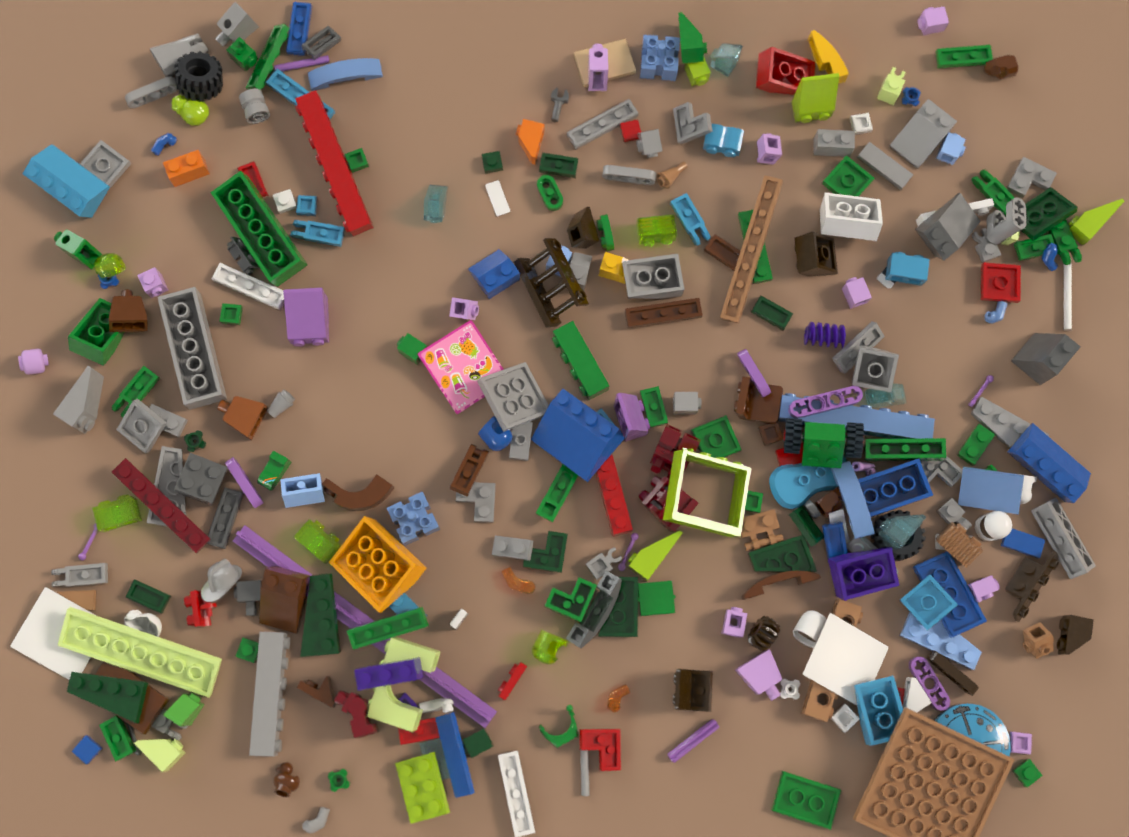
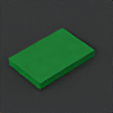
M782 771L771 810L831 830L841 789Z

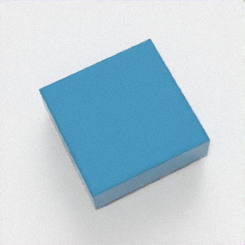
M298 195L296 214L316 216L317 197Z

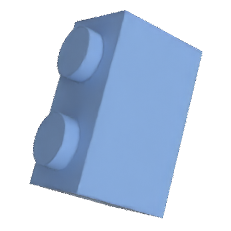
M320 473L280 479L282 498L286 508L325 502Z

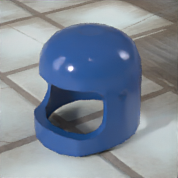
M495 416L478 432L481 439L493 451H500L506 448L513 438L511 430L503 432Z

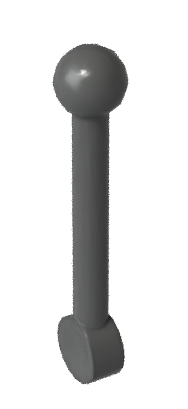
M127 723L134 744L137 739L133 727ZM134 744L136 749L134 753L141 755L142 751Z

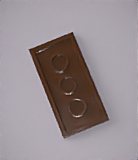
M103 662L95 675L143 681L131 671L107 662ZM148 684L139 724L121 716L119 717L140 733L146 735L170 699Z

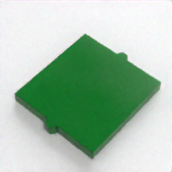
M672 581L638 583V602H640L641 616L675 613L674 599L676 596L673 595Z

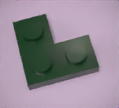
M548 531L546 550L532 548L530 561L524 560L523 567L562 573L568 534Z

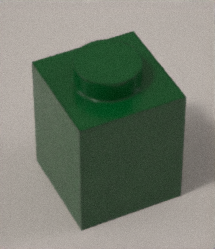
M485 728L462 740L465 755H470L471 758L494 746Z

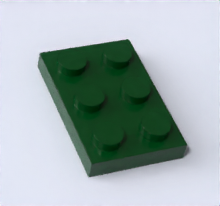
M1050 187L1025 204L1026 227L1020 231L1034 241L1075 214L1078 207Z

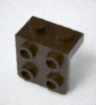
M676 670L674 674V684L676 687L673 695L675 710L711 712L713 671Z

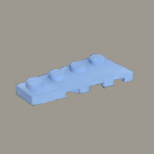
M909 612L899 635L928 650H934L943 657L971 670H975L982 653L960 634L950 638L941 620L927 631L911 612Z

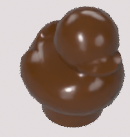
M284 762L276 768V771L280 774L274 777L273 782L276 787L274 792L278 796L288 798L291 792L298 789L300 780L297 775L295 777L291 775L293 772L292 765L289 762Z

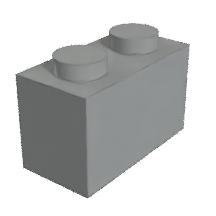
M818 129L813 138V155L845 157L847 155L850 157L855 149V131Z

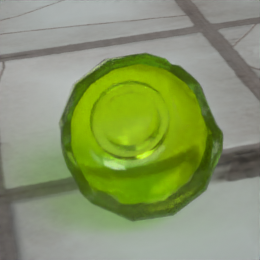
M104 253L94 262L95 272L102 278L117 275L126 269L122 258L115 253Z

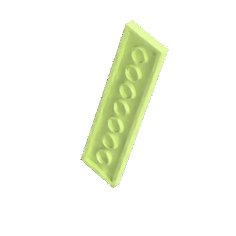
M73 607L67 609L57 645L208 698L212 695L222 662L221 658Z

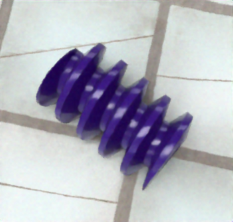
M809 322L808 326H806L804 345H807L808 341L811 340L812 346L818 341L820 347L823 342H826L827 347L830 346L831 342H833L834 348H837L839 343H841L842 348L844 347L846 339L844 325L837 327L836 324H832L830 328L828 323L822 326V323L818 322L815 326L814 322Z

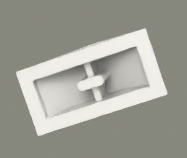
M906 677L903 709L907 707L915 712H919L932 702L916 678Z

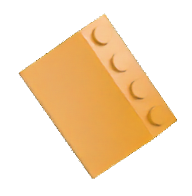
M366 516L362 518L329 561L379 613H382L411 588L427 569L376 519Z

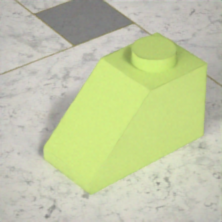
M176 739L137 740L134 743L162 772L169 771L186 753L182 749L183 745Z

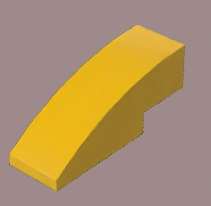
M815 30L811 31L808 42L818 71L826 70L827 74L839 73L838 84L844 83L849 73L840 55L822 35Z

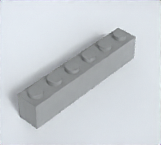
M260 632L249 756L274 757L278 756V752H281L282 740L279 739V734L283 730L284 720L281 719V710L284 711L285 698L282 697L283 690H286L287 678H284V672L288 669L289 662L288 657H286V649L290 647V637H287L288 633Z

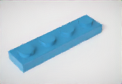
M276 69L266 81L267 86L295 106L298 105L295 98L309 93L308 90L279 69ZM323 102L327 115L331 119L335 111Z

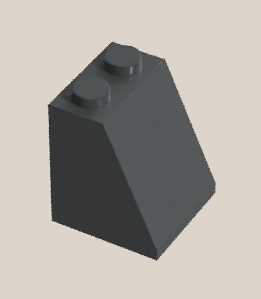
M1034 333L1013 357L1011 362L1039 385H1042L1058 375L1081 346L1066 334Z

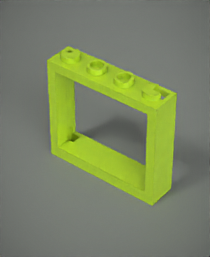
M682 448V450L675 451L663 520L727 537H740L751 468L743 466L741 462H727L728 459L724 457L713 458L709 453H695L694 449ZM685 461L735 474L727 525L677 512Z

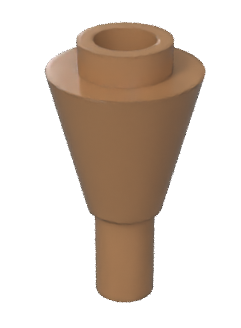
M682 162L676 167L659 172L657 174L658 184L668 189L679 174L687 168V164Z

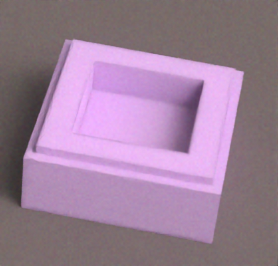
M1010 732V752L1031 754L1032 734Z

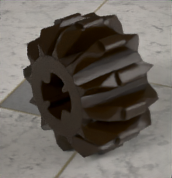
M761 617L750 629L748 642L756 649L767 650V648H770L775 643V639L778 638L780 625L772 618Z

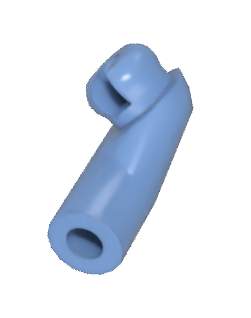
M998 301L995 311L985 313V321L990 324L1001 321L1004 318L1007 303Z

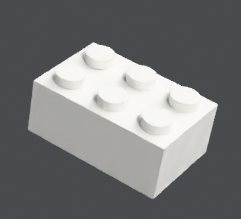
M825 193L820 207L821 234L877 241L883 224L880 199Z

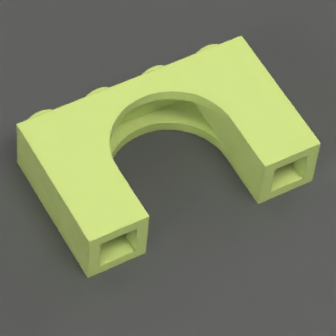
M393 637L385 645V659L380 664L420 657L422 670L431 673L436 669L441 651L399 637ZM391 685L372 689L375 692L373 698L367 704V717L411 732L418 729L423 709L399 701L394 696Z

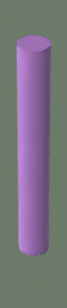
M326 55L320 56L316 60L310 58L274 65L275 71L279 69L282 72L329 63L330 61L329 56Z

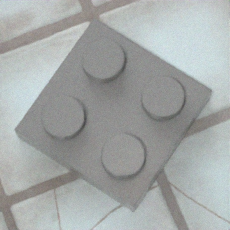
M100 140L80 165L111 188L131 165V162Z
M136 399L131 403L116 430L146 454L151 451L167 422L139 399Z

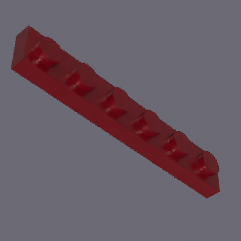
M125 458L111 471L196 554L211 540L128 459Z

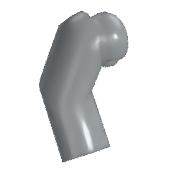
M320 807L317 818L304 821L303 829L307 833H314L322 829L326 824L330 809Z

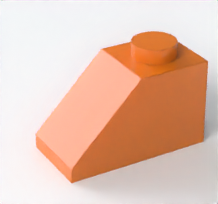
M523 119L522 125L517 127L516 135L519 136V144L530 162L536 164L545 132V124Z

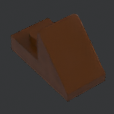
M326 676L319 689L317 688L318 684L310 679L307 682L300 681L297 686L298 689L331 708L336 706L330 676Z

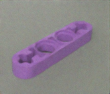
M850 386L798 399L791 403L788 411L790 416L799 419L855 405L862 399L863 392L857 386ZM851 391L854 394L857 393L858 396L855 400L853 397L845 399L846 403H844V396H848ZM830 396H838L840 403L833 405L830 402ZM813 400L821 402L819 410L812 408L811 402ZM805 402H807V408L802 409L800 411V414H798L797 411L793 410L796 407V405L798 407H804L806 405Z

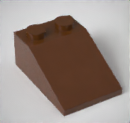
M278 566L266 568L260 589L259 623L297 633L310 575Z

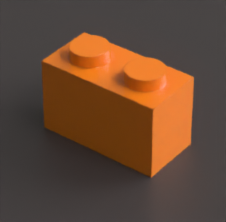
M199 150L163 162L168 178L174 187L210 174Z

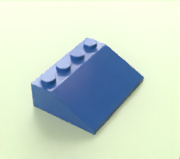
M562 389L551 401L531 438L535 444L586 482L591 479L625 439L617 426L565 389Z

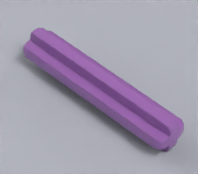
M711 719L667 754L669 759L673 763L678 761L719 728L718 723Z

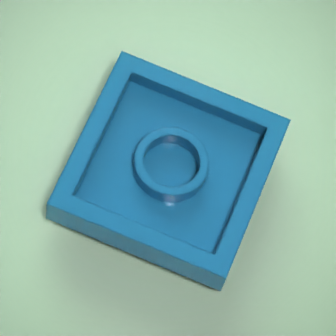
M931 575L927 576L900 599L902 604L927 631L958 606Z

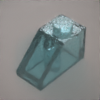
M721 44L719 49L715 48L712 52L710 66L729 77L738 64L743 46L740 44Z
M429 185L424 198V220L431 223L443 221L448 186Z
M922 514L896 516L890 520L887 518L880 526L882 530L879 532V535L896 549L902 548L926 516Z

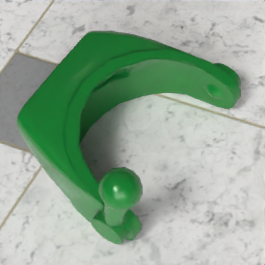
M567 705L566 707L569 715H571V725L564 734L558 736L550 735L545 731L542 724L538 727L542 735L556 748L578 737L572 705Z

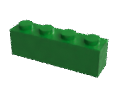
M571 321L554 330L551 340L556 348H560L562 352L560 356L564 364H569L571 368L569 372L573 380H578L580 384L578 388L582 396H586L588 400H591L608 391L610 386L575 323Z
M946 438L865 439V461H913L916 459H920V461H944L946 459Z

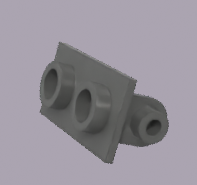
M231 237L232 241L227 244L228 251L235 260L241 256L237 264L243 273L247 275L254 272L253 268H260L241 238Z

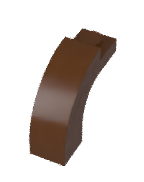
M377 474L365 489L358 492L345 491L327 478L322 483L326 488L324 491L333 498L337 495L333 501L336 505L352 511H363L378 506L387 499L394 489L392 484Z

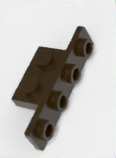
M1052 551L1044 565L1025 557L1006 586V592L1022 599L1013 612L1014 619L1017 622H1020L1021 618L1027 616L1029 612L1028 607L1037 600L1042 585L1045 586L1048 583L1049 574L1052 569L1055 570L1058 567L1060 560L1056 551Z

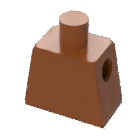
M235 396L231 403L221 400L217 409L225 413L223 417L224 422L252 440L268 407L264 403Z

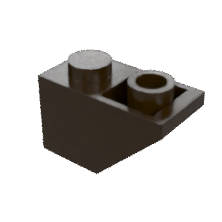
M586 207L574 214L567 228L571 247L587 249L599 242L590 207Z
M1064 615L1059 622L1061 633L1056 645L1058 655H1070L1091 640L1094 619Z

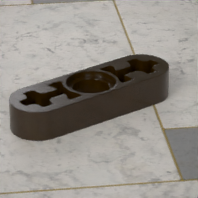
M932 650L927 660L964 692L973 696L979 687L940 653Z

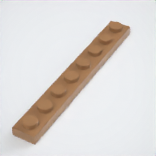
M764 175L720 318L738 324L740 322L782 188V179Z

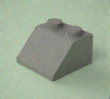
M859 345L852 385L891 392L899 354Z

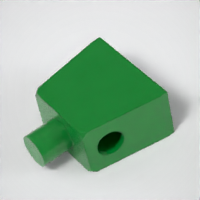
M68 229L64 230L63 233L57 232L54 236L56 246L91 270L103 256L87 240Z

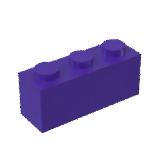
M420 657L366 666L354 670L358 690L423 678Z

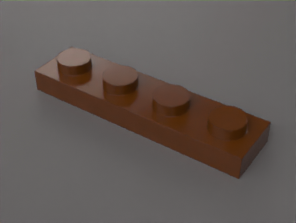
M700 298L625 309L628 329L702 318L703 316Z

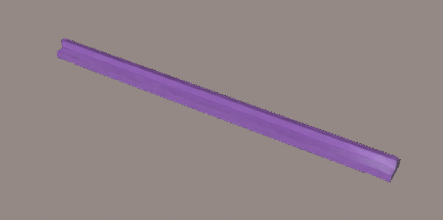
M244 525L241 531L236 532L237 536L233 542L265 566H278L312 576L311 573ZM334 591L338 620L350 629L374 621ZM390 639L373 643L372 645L386 654L384 651L385 645ZM438 667L431 673L422 670L423 678L419 680L442 697L452 699L454 706L484 728L487 727L497 713L495 709Z

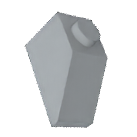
M574 252L570 267L581 289L584 291L592 256Z

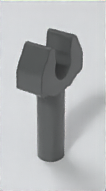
M555 88L551 93V100L555 102L551 118L553 122H558L562 105L569 102L567 90H565L564 96L561 98L557 96L558 88Z

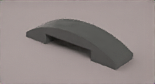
M605 571L596 587L600 589L598 595L580 624L575 622L566 638L568 641L579 648H583L598 633L614 607L622 579Z

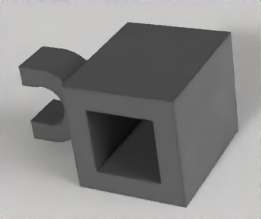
M262 580L237 582V587H234V598L237 599V602L246 603V616H257L256 602H260Z

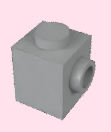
M659 129L638 133L639 141L636 142L638 152H641L642 155H647V158L658 156V152H662Z
M674 392L673 415H696L698 409H701V398H698V392Z

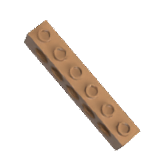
M841 599L835 600L831 612L840 619L846 618L849 624L854 627L857 626V623L860 624L863 617L861 606ZM810 680L801 714L827 722L833 716L834 708L832 705L834 699L837 700L839 695ZM821 693L826 697L823 705H820L817 701V697Z

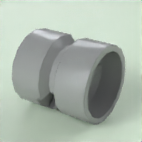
M249 89L239 95V101L244 109L248 123H261L270 117L260 89Z

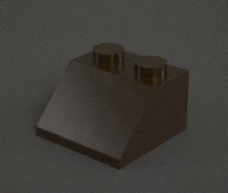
M814 231L794 238V249L797 256L796 266L799 274L809 277L838 274L834 238Z

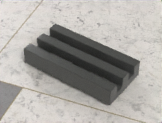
M328 25L303 43L302 49L306 50L313 60H316L341 41V37Z

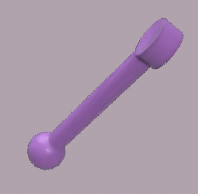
M992 375L986 377V382L968 404L970 407L975 404L987 385L993 382L994 377Z
M99 522L94 524V531L83 552L78 556L81 561L86 559V553L97 532L103 527Z
M632 533L631 542L622 563L618 565L620 571H624L626 568L625 563L635 540L639 537L637 533Z

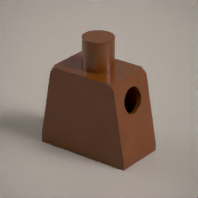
M129 289L122 290L121 296H114L109 315V332L148 331V319L142 297L133 296V292Z

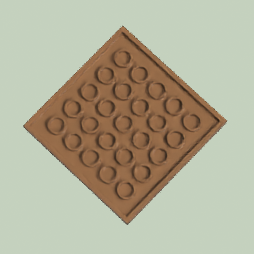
M904 707L853 819L889 837H979L1015 759Z

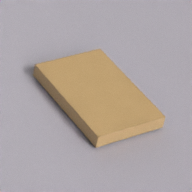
M626 39L603 44V48L608 49V81L636 74ZM590 48L574 52V58L584 87L589 86L588 60Z

